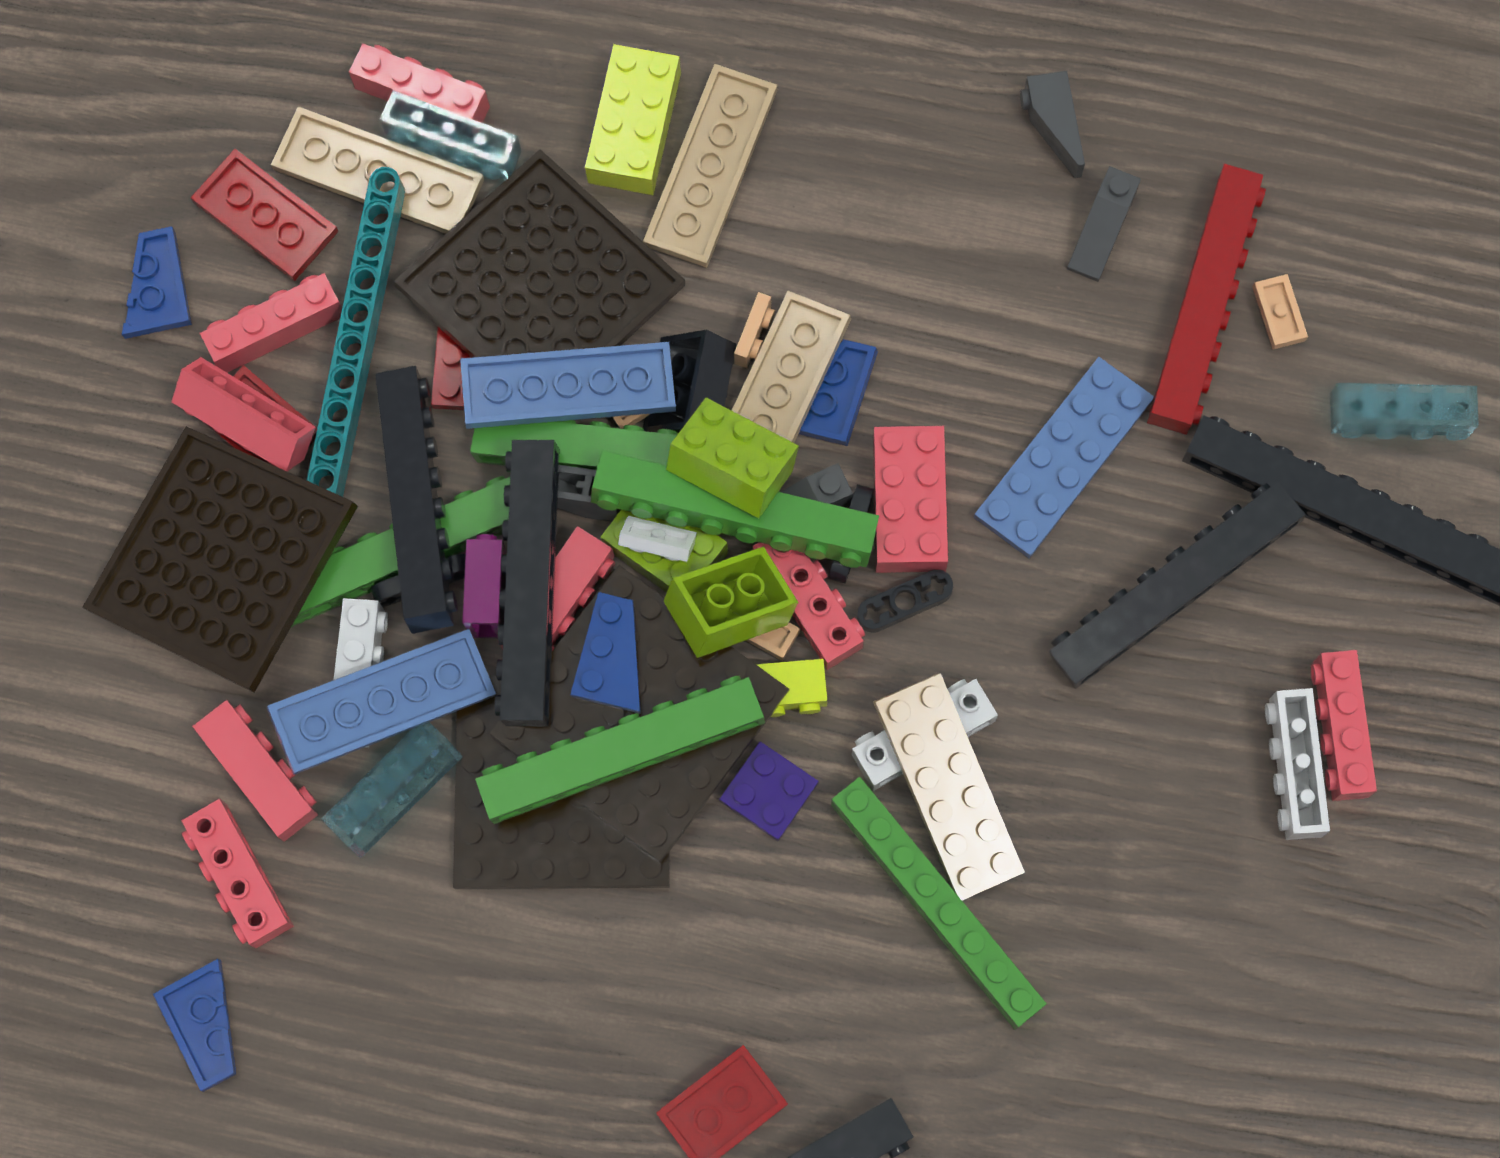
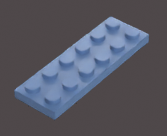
M669 342L460 359L466 429L676 412Z
M1098 357L976 511L974 518L1030 559L1149 407L1154 396Z
M470 629L268 705L267 711L292 773L295 775L492 698L496 695V692Z

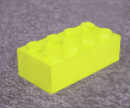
M613 44L585 164L589 184L654 195L681 76L679 56Z

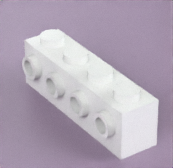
M343 598L334 680L384 661V647L381 646L382 633L387 631L388 613L385 612L379 601Z
M963 679L948 688L968 737L996 721L998 714L977 679L969 683ZM885 730L877 735L871 731L855 741L856 747L852 748V757L872 791L903 775Z
M1313 688L1276 691L1269 699V703L1265 704V717L1267 724H1272L1274 738L1269 740V751L1271 759L1277 762L1278 773L1273 776L1274 791L1276 795H1281L1282 809H1278L1277 814L1278 826L1280 831H1285L1286 840L1322 838L1330 832Z

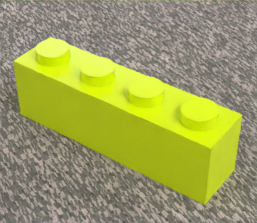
M824 659L756 664L790 689L771 717L785 715V710L799 709L800 714H814L821 712L820 707H827Z

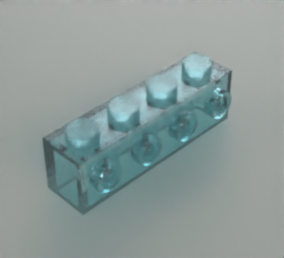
M392 91L379 119L388 140L402 145L409 144L417 147L421 152L435 157L439 155L447 158L449 162L465 168L469 166L480 170L479 172L483 176L492 180H498V178L506 180L510 177L522 152L517 135L396 91Z
M1337 383L1330 393L1331 433H1341V436L1344 438H1358L1363 436V434H1376V437L1380 439H1391L1398 435H1411L1413 439L1424 440L1432 438L1433 435L1446 436L1448 440H1463L1471 436L1479 426L1477 386Z
M430 722L415 727L341 798L321 820L361 859L463 756Z

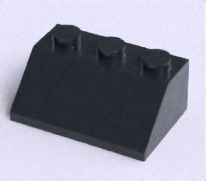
M707 329L661 337L660 342H669L676 412L652 413L644 419V431L657 433L659 429H670L679 433L705 398L723 407L725 406L731 370L734 364L736 343Z

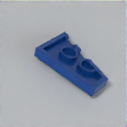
M170 226L139 233L132 270L134 274L132 288L127 299L126 323H123L122 336L125 339L192 325L174 228Z
M843 339L800 429V435L848 446L878 354L876 347Z
M598 592L570 694L572 697L641 714L633 600Z
M216 959L153 994L202 1092L236 1075L222 963L220 959Z

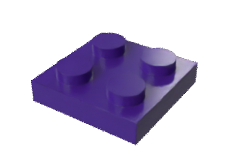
M760 741L719 801L779 841L819 784V781Z

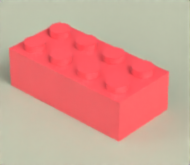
M944 426L874 427L875 515H879L875 533L876 573L929 572L932 570H943L946 572L948 541Z

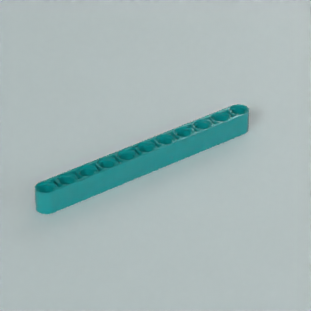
M390 167L377 168L369 178L307 481L318 486L324 476H334L333 484L326 490L342 497L344 495L405 198L404 185L398 173ZM384 183H395L394 187L390 191H380V188ZM377 215H388V218L384 223H373L374 218ZM371 247H382L377 256H366L367 251ZM367 278L375 279L374 285L367 290L360 289L363 280ZM357 312H368V316L364 321L360 323L353 322L354 315ZM354 343L361 344V349L357 354L353 356L346 355L350 345ZM344 377H354V383L351 387L347 389L339 388V384ZM340 409L348 410V414L343 421L333 422V415L336 411ZM333 442L341 443V448L337 454L333 456L326 455V449L329 444Z

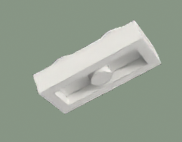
M628 516L620 532L618 545L628 547L635 552H648L663 556L668 560L687 562L695 545L697 532Z

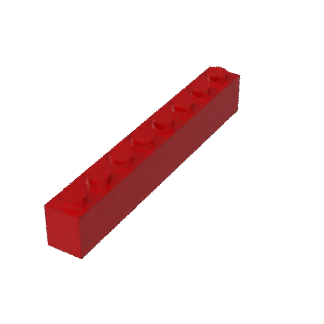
M1224 164L1152 403L1147 421L1148 424L1186 435L1192 424L1196 426L1199 424L1204 406L1199 405L1198 401L1201 393L1207 394L1213 374L1207 373L1210 361L1216 363L1222 345L1221 342L1216 341L1219 330H1226L1231 311L1225 310L1228 299L1234 300L1240 280L1234 279L1236 269H1243L1249 251L1243 248L1245 238L1251 239L1256 227L1257 219L1252 218L1254 207H1261L1265 196L1266 188L1260 187L1263 174Z

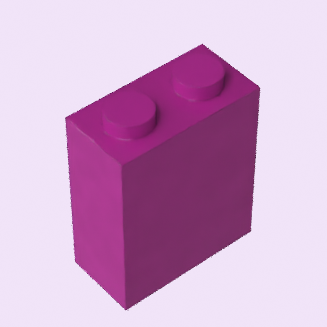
M489 534L477 535L476 539H466L462 623L466 630L470 629L473 638L498 639L499 624H504L505 611L500 610L499 595L500 590L506 588V576H503L501 573L502 554H507V549L502 540H497V536Z

